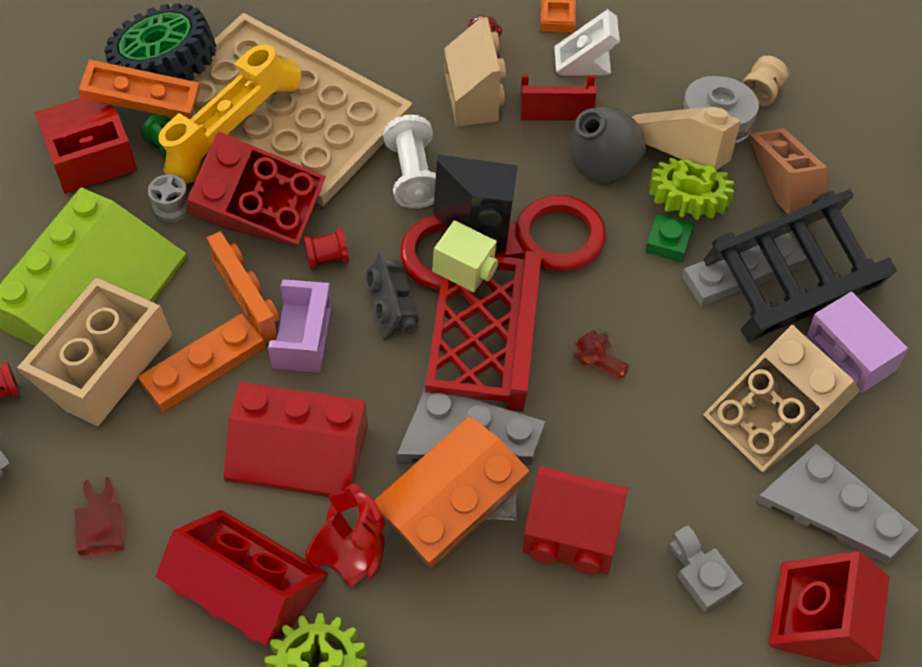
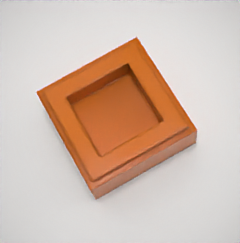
M541 0L540 32H575L576 0Z

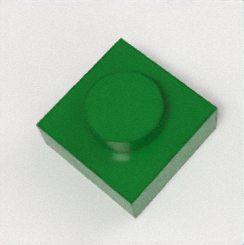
M656 214L646 243L645 252L683 262L694 224Z

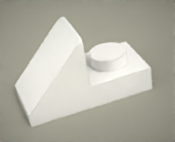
M607 9L555 46L556 73L561 76L611 74L609 51L620 43L617 16Z

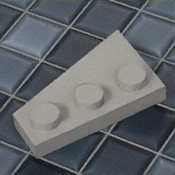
M424 390L397 452V462L413 463V459H421L468 416H471L500 438L523 464L532 465L545 430L546 421L468 397L430 393Z
M815 444L763 491L757 500L758 504L770 510L774 506L795 516L793 521L806 527L812 524L835 535L836 541L886 565L919 531L818 444Z

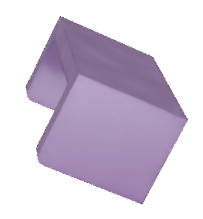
M284 279L280 287L283 308L276 340L269 341L268 346L271 367L278 370L321 373L332 312L330 283Z
M852 291L815 313L807 333V338L856 382L860 393L865 392L896 372L908 350V347Z

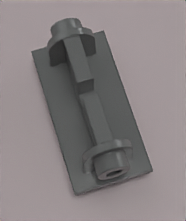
M379 252L372 266L367 269L365 286L371 292L375 321L380 325L383 339L388 340L394 329H401L403 333L415 331L419 317L412 297H398L408 296L410 292L404 267L398 264L396 260L386 262L384 253Z

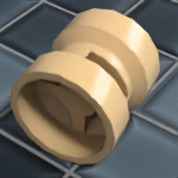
M762 56L755 62L751 73L745 77L742 83L755 93L760 107L769 106L776 98L779 89L787 81L789 71L780 59L773 56Z

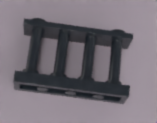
M851 189L836 195L834 191L826 192L813 200L810 206L737 236H734L733 232L726 233L711 243L713 247L703 259L706 266L725 260L752 309L749 313L751 318L741 328L748 343L814 315L851 291L858 296L881 286L897 272L890 257L874 263L872 258L867 259L840 212L854 196ZM826 218L853 266L850 270L851 274L842 278L839 273L834 274L808 228V224ZM793 232L820 281L817 284L818 288L807 292L805 287L800 288L775 243V238ZM755 246L760 247L786 294L783 298L785 302L773 307L771 302L765 301L740 255L741 252Z

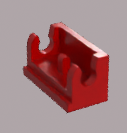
M521 75V120L576 121L583 111L595 108V75H587L586 87L529 86V75Z

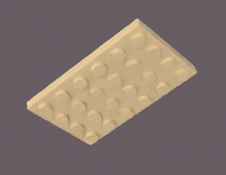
M242 13L214 39L216 42V54L212 56L213 61L210 65H204L206 70L202 74H193L195 79L192 81L198 82L200 87L193 112L194 116L240 75L234 63L253 47L264 44L270 45L275 49L279 58L292 59L298 64L301 70V82L297 90L293 93L273 92L252 114L248 115L237 125L228 136L326 176L316 203L323 207L385 143L383 138L385 126L397 117L413 114L412 102L245 13Z

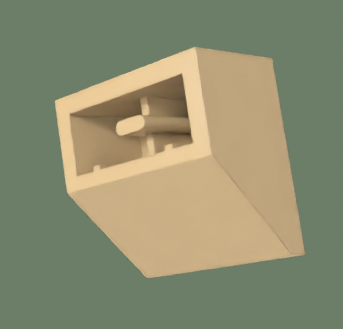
M488 17L478 19L444 48V74L456 127L499 122V106H505L504 88L500 84V81L506 80L505 62L503 58L497 59L496 54H499V38L497 32H491Z

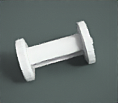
M419 115L397 117L385 126L383 132L386 147L390 148L393 152H397L399 155L402 176L395 182L393 188L395 201L401 206L410 209L428 207L434 203L436 173L428 171L424 148L432 140L433 131L430 122Z

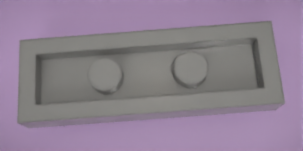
M787 233L775 238L774 241L790 270L795 272L803 269L807 258L790 234ZM759 246L740 253L757 286L776 279ZM725 260L710 266H706L705 262L702 261L684 268L682 278L701 307L742 292Z

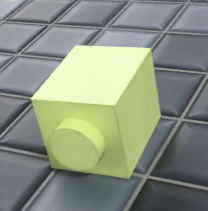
M454 220L434 247L432 272L475 292L483 280L488 282L495 273L498 266V259L495 258L497 241Z

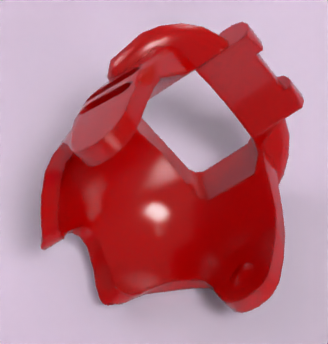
M351 484L345 488V491L338 490L329 495L328 498L332 504L328 509L326 522L315 534L305 552V559L309 566L313 568L329 566L340 574L350 587L357 584L366 574L370 580L377 574L383 559L385 538L382 531L386 522L375 500L363 493L359 485ZM358 506L359 519L352 531L342 512Z

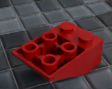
M78 98L34 112L64 194L79 190L81 187L85 188L138 171L129 140L113 105Z
M217 131L187 199L186 213L225 229L298 246L326 176Z

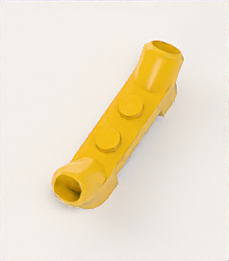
M267 44L258 45L247 51L234 63L240 75L190 120L178 113L160 131L159 142L167 151L163 168L165 174L177 175L184 180L185 184L195 183L202 167L203 158L208 153L217 131L228 135L273 92L293 93L296 91L301 82V70L298 64L292 59L279 58L275 49Z

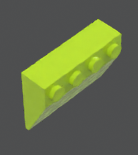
M81 187L0 283V330L36 346L95 277L154 302L187 259V254L116 202Z

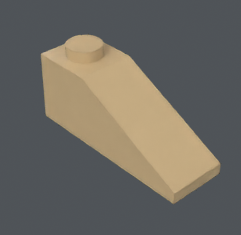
M718 107L636 114L632 117L642 130L646 145L682 160L689 159L693 163L700 165L710 164L716 171L731 161L741 120L729 116L726 110Z

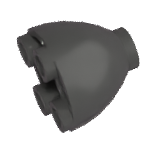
M601 106L583 111L573 124L569 136L570 155L579 172L588 179L598 181L602 185H610L615 180L630 173L646 153L644 134L638 123L631 116L617 108Z

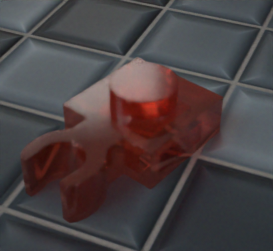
M108 477L105 478L106 486L104 491L99 494H93L89 480H85L83 483V494L88 502V507L75 509V549L79 556L124 550L123 510L120 503L111 504L115 496V490Z

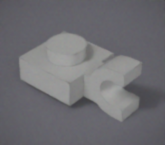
M689 525L673 534L674 541L669 543L668 547L685 566L679 571L677 578L704 613L740 590L743 583L716 548L704 554L697 536Z

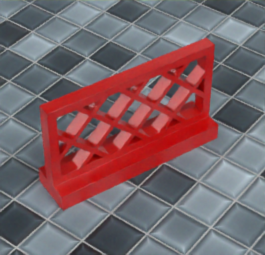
M526 251L525 259L495 256L498 259L496 270L515 271L514 279L502 287L493 278L488 282L483 280L493 292L480 301L468 289L441 277L425 392L508 402L507 410L524 412L528 391L542 253ZM449 282H450V284H451L453 287L448 290ZM512 291V298L507 293ZM461 294L471 306L456 315L447 306L446 302ZM500 299L510 309V312L496 320L486 307ZM478 313L489 326L474 335L463 322ZM445 315L448 321L443 324ZM507 324H509L508 332L504 328ZM456 327L466 338V341L451 350L441 339V336ZM496 332L506 343V347L492 355L481 341ZM474 347L485 361L469 370L458 356ZM439 350L444 354L440 358H438ZM505 358L503 367L499 361ZM449 362L462 374L453 382L435 379L436 371ZM492 367L502 378V387L484 386L477 376Z

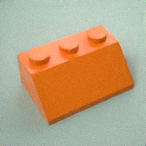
M468 416L377 497L375 502L383 517L424 563L432 569L529 480L530 470L500 438L471 416Z

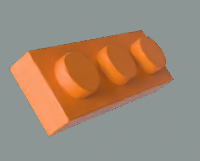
M90 59L79 87V94L82 99L172 118L180 113L189 120L193 116L200 92L198 82Z
M221 231L206 237L212 262L248 321L262 336L265 344L271 340H276L275 322L280 320L278 312L271 299L264 301L261 297L260 292H262V289L252 270L246 272L243 268L244 259L238 246L235 243L229 245Z
M241 313L137 377L141 387L161 413L266 349L265 341Z

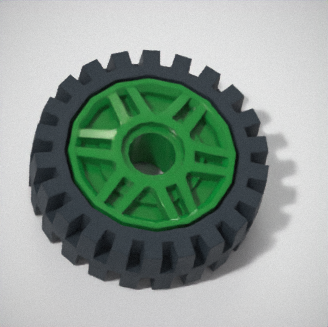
M174 3L171 8L168 4L161 5L158 11L153 7L147 9L146 15L141 13L134 15V21L126 20L122 23L123 29L116 28L113 32L114 37L108 38V46H105L104 49L105 57L109 64L192 81L195 79L194 73L202 74L206 70L204 65H210L213 61L212 56L216 54V42L203 13L195 7L193 9L192 5L188 4L182 7L181 3Z

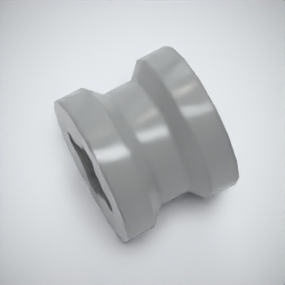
M164 174L151 181L148 186V195L157 219L166 223H175L188 216V213H186L187 187L182 178L173 174Z

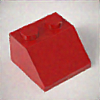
M539 466L524 531L522 553L530 554L533 559L543 563H554L557 561L573 565L578 571L586 574H598L600 572L609 575L628 488Z
M860 551L782 562L769 645L774 649L838 665L880 661L890 576Z

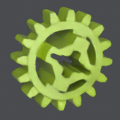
M669 158L668 164L659 162L657 169L653 168L649 184V194L655 196L654 202L656 204H666L665 211H679V217H684L689 213L696 220H699L700 216L704 214L712 219L715 216V212L724 214L726 207H730L734 193V182L727 180V172H717L710 164L700 165L693 163L689 159L677 161L674 158Z
M318 613L314 624H308L306 618L300 616L299 628L296 630L285 624L282 627L285 639L283 641L272 639L270 642L272 652L276 655L265 657L266 667H314L320 652L323 662L319 664V667H368L367 661L361 659L366 655L364 642L355 643L357 640L356 629L351 627L342 632V619L336 617L330 625L325 624L323 613ZM328 641L336 643L343 651L334 650L328 644Z

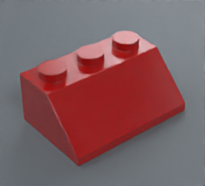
M239 382L228 421L224 480L329 497L332 492L338 490L345 491L347 486L355 483L367 433L368 421L365 400Z
M221 509L172 531L155 577L169 585L170 589L177 595L188 597L206 608L207 613L212 617L225 620L243 631L244 636L249 640L267 646L272 639H278L284 635L282 627L285 624L291 628L324 584L329 573L319 567L313 568L309 566L306 559Z

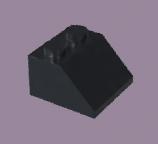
M438 154L433 214L447 228L455 220L496 240L495 252L506 253L518 165Z

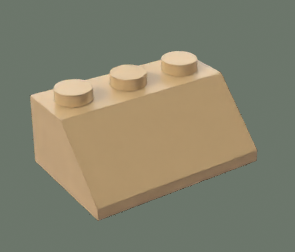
M95 277L17 368L21 374L66 412L98 427L136 381L137 376L141 375L173 334L160 305Z

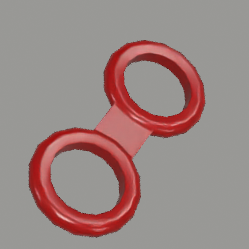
M550 195L533 201L521 211L516 222L509 224L506 253L495 252V256L525 259L526 251L542 253L541 268L550 271H573L587 266L600 255L606 242L605 223L598 211L585 201L568 195ZM567 213L578 217L586 224L590 231V238L577 251L568 254H555L538 246L530 235V230L533 223L544 215ZM435 215L420 219L407 230L400 244V260L407 274L417 283L434 290H440L442 276L425 267L416 255V249L425 237L438 231H447L448 229ZM449 282L448 290L453 287V286L450 284V282Z

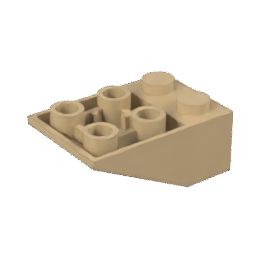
M791 325L703 415L761 472L765 473L829 423L860 390L856 382L796 327Z

